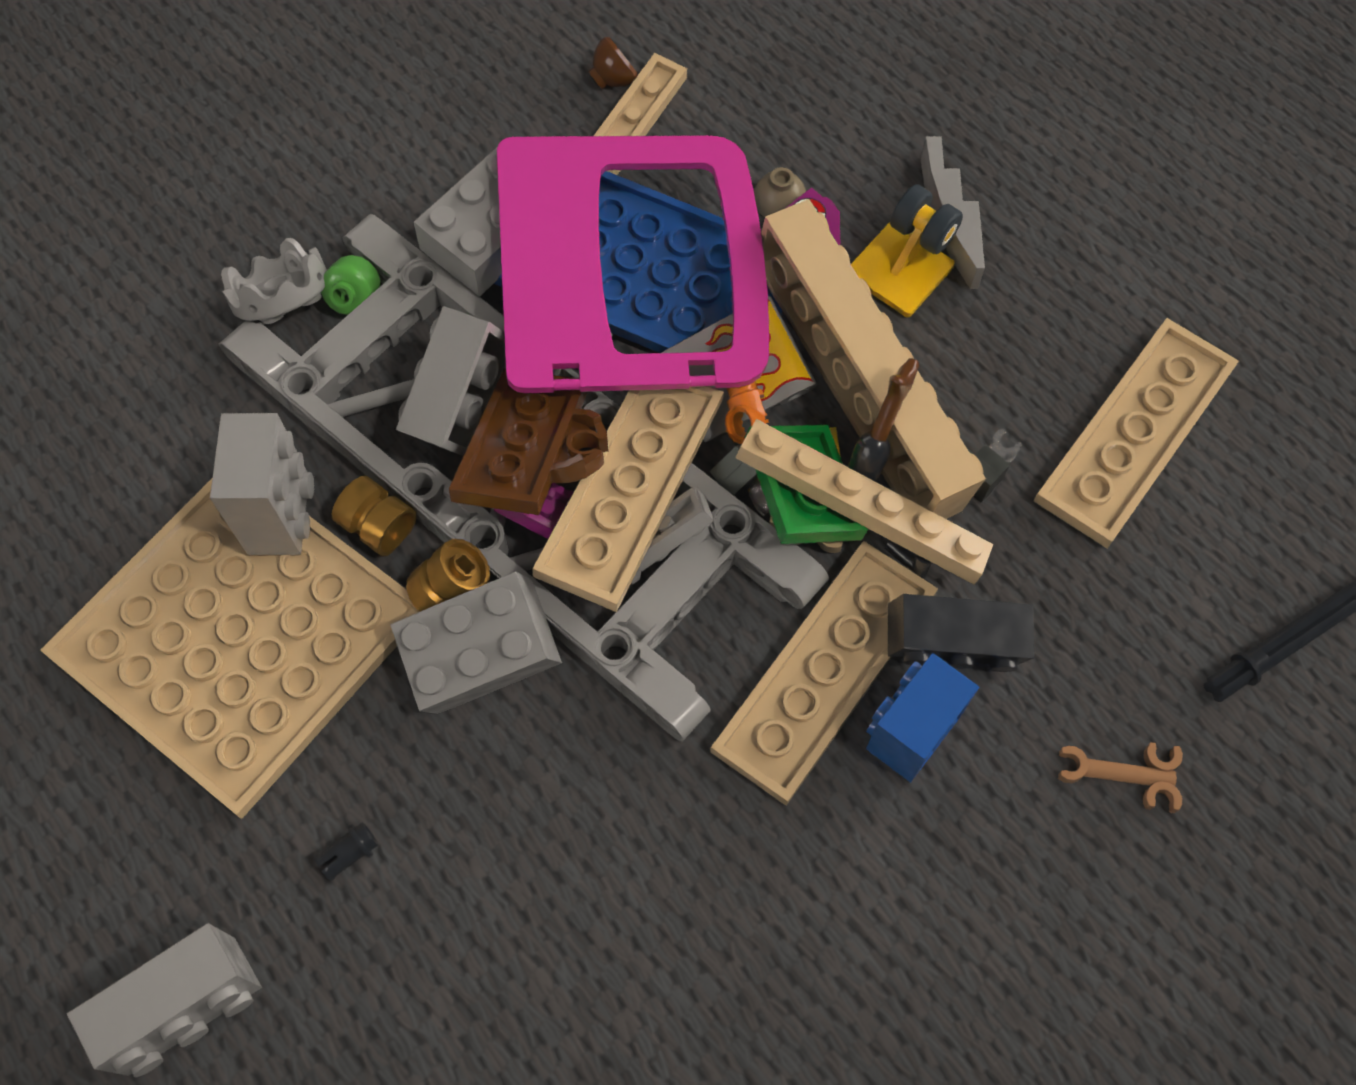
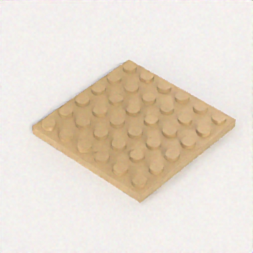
M211 479L40 651L242 819L397 647L390 624L420 611L412 604L407 590L310 516V534L308 539H303L301 555H248L210 499Z

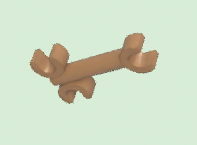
M1149 743L1144 750V761L1148 766L1145 767L1088 759L1081 749L1075 746H1065L1059 751V756L1073 759L1077 764V770L1075 772L1062 770L1058 774V779L1064 783H1075L1084 776L1147 785L1150 787L1143 795L1145 809L1151 810L1154 808L1156 793H1162L1169 799V812L1176 813L1182 806V796L1175 787L1177 777L1176 772L1173 770L1180 765L1183 753L1179 746H1174L1170 749V761L1162 762L1156 756V743Z

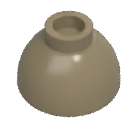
M783 167L776 168L765 174L754 189L757 211L765 217L785 209L806 192L802 180L792 173L791 170Z

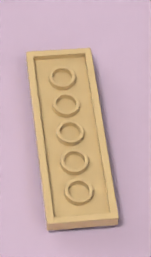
M1166 318L1037 493L1034 502L1108 549L1239 360Z
M710 386L690 387L689 389L629 390L607 430L609 452H603V466L589 477L580 480L533 567V577L617 612L722 403L724 392Z
M863 541L711 746L710 752L787 806L891 659V657H888V603L902 594L935 596L938 588Z

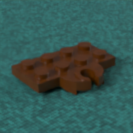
M504 368L449 487L451 502L539 515L552 483H571L585 479L599 470L604 464L603 452H609L608 436L601 421V415L590 409H581L588 391L554 390V392L520 393L508 385L506 369ZM553 375V379H579ZM586 447L594 448L588 451H578Z

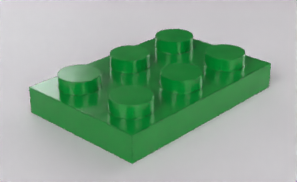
M828 425L771 426L843 464ZM752 426L749 427L744 438H746ZM755 469L781 544L862 540L867 533L868 528Z

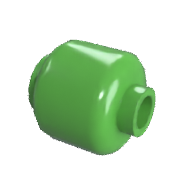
M355 255L344 256L335 261L324 273L325 288L321 294L331 309L339 314L348 315L380 287V277L371 262L363 257Z

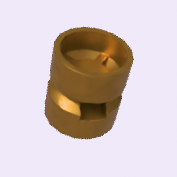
M360 476L347 485L338 496L333 506L332 520L349 533L360 535V541L379 555L388 556L411 533L416 521V511L396 496H389L388 491L368 476Z
M451 539L445 542L433 553L431 558L421 563L409 575L406 590L410 601L421 612L487 584L490 578L487 559L476 546L468 541Z

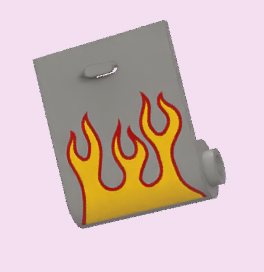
M768 296L769 359L766 369L761 377L756 380L758 389H762L764 394L761 402L765 411L779 403L781 405L786 404L808 393L818 385L770 296ZM733 313L662 353L723 352L729 350L732 347ZM689 365L690 376L714 375L713 365ZM715 388L724 392L723 400L703 439L705 443L726 433L725 416L729 410L727 400L730 399L726 388ZM743 413L741 420L744 423L750 419L746 413Z

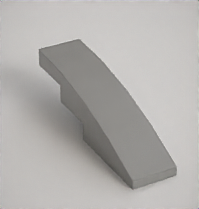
M926 136L921 155V166L925 189L933 195L930 207L937 211L944 204H950L962 212L963 219L953 239L946 246L950 258L955 261V266L970 289H978L985 270L979 201H963L960 168H944L942 137Z

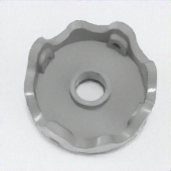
M286 238L280 245L281 256L276 259L255 256L251 261L250 274L246 278H243L234 267L223 268L221 277L225 290L222 293L233 314L242 320H260L262 324H271L280 320L285 313L295 310L300 306L311 305L320 300L322 297L320 292L325 288L324 273L327 269L317 248L310 249L309 254H307L299 242L293 238Z

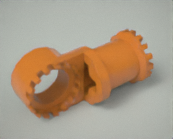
M756 381L746 386L726 388L730 398L727 400L729 410L725 416L726 432L738 444L744 442L746 435L745 428L742 427L743 420H741L743 413L748 415L751 426H753L756 419L765 424L769 423V419L765 420L767 413L761 402L764 394L762 389H758Z

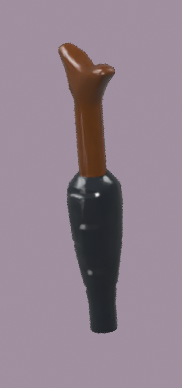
M909 358L898 369L897 373L890 377L887 395L872 430L858 438L848 468L875 482L879 478L891 453L888 435L900 407L914 383L920 366L916 359Z

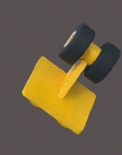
M918 184L913 185L904 193L893 210L890 222L851 263L859 279L862 278L867 282L871 294L905 317H911L953 269L955 261L941 251L953 239L963 219L962 212L950 204H944L937 211L931 208L932 193Z

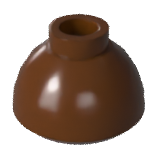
M604 36L594 51V67L588 72L602 90L607 85L624 87L632 84L638 76L637 71L612 39Z

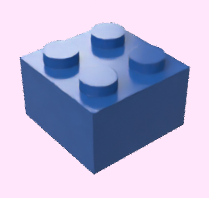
M934 653L930 655L923 666L917 661L911 665L899 682L901 685L895 692L894 699L888 696L882 702L872 717V723L866 730L871 735L866 750L910 783L962 716L979 689L977 684Z

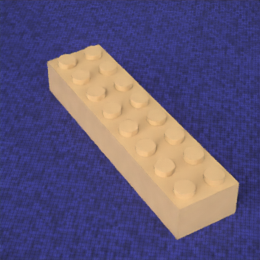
M807 199L765 216L761 236L767 286L857 434L861 437L873 428L887 395L890 377L895 375L909 358H913V355L908 348L902 347L893 332V326L889 317L884 312H880L873 301L867 282L862 278L859 279L850 264V258L846 249L842 245H838L830 233L825 216L821 212H817L811 201ZM917 371L912 388L904 399L888 435L891 453L881 473L892 491L947 519L963 511L986 478L983 475V468L979 459L968 451L961 440L957 424L953 419L946 416L937 402L934 388L930 383L925 382Z

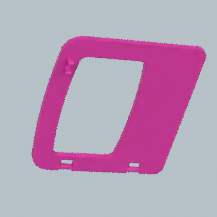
M718 136L508 137L498 144L497 171L506 378L508 385L513 390L520 393L554 392V390H580V392L689 389L690 387L701 386L736 388L750 385L761 377L769 359V314L765 259L759 216L749 168L744 152L736 143ZM704 169L711 172L720 199L730 262L733 333L732 347L729 350L723 352L623 354L614 348L604 298L599 244L600 178L604 172L608 170ZM689 365H713L714 375L690 376ZM579 368V379H553V369Z

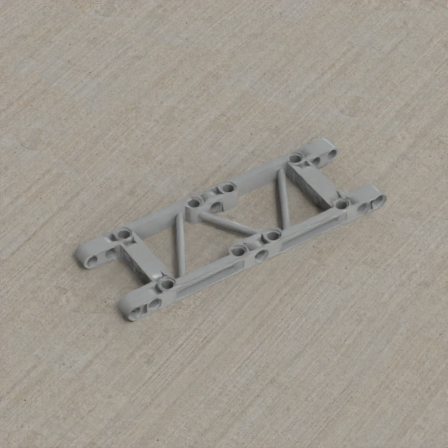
M369 214L342 237L349 252L371 262L379 274L382 285L302 356L296 353L262 323H254L248 320L244 321L219 343V347L231 362L364 475L388 491L389 496H396L416 511V519L444 543L451 539H463L476 546L481 540H494L495 542L490 547L485 549L478 548L487 559L490 569L489 581L492 582L515 571L532 579L552 635L672 737L683 742L711 710L707 702L695 691V685L658 655L654 649L733 565L738 567L780 602L787 601L797 609H802L829 580L826 570L796 544H781L776 529L691 463L677 494L682 495L690 488L697 487L705 495L714 521L707 525L700 534L690 537L683 542L597 632L526 572L533 569L543 548L511 558L507 556L509 549L504 533L507 517L495 512L494 508H491L489 513L481 506L451 502L449 487L452 481L439 470L427 463L411 464L403 469L343 418L407 399L415 379L334 402L341 396L339 392L359 373L363 372L365 374L370 369L369 364L390 345L395 347L400 342V336L419 319L424 321L439 306L442 308L445 306L489 321L504 331V316L381 219L373 214ZM571 368L553 369V375L579 378V374ZM310 389L304 394H299L303 390ZM588 391L581 409H590L600 414L602 423L611 425L620 406L600 391ZM421 488H431L430 492L425 495H414ZM726 525H736L742 531L736 534H729L723 531L722 528ZM611 647H621L626 651L625 656L618 660H609L603 654Z

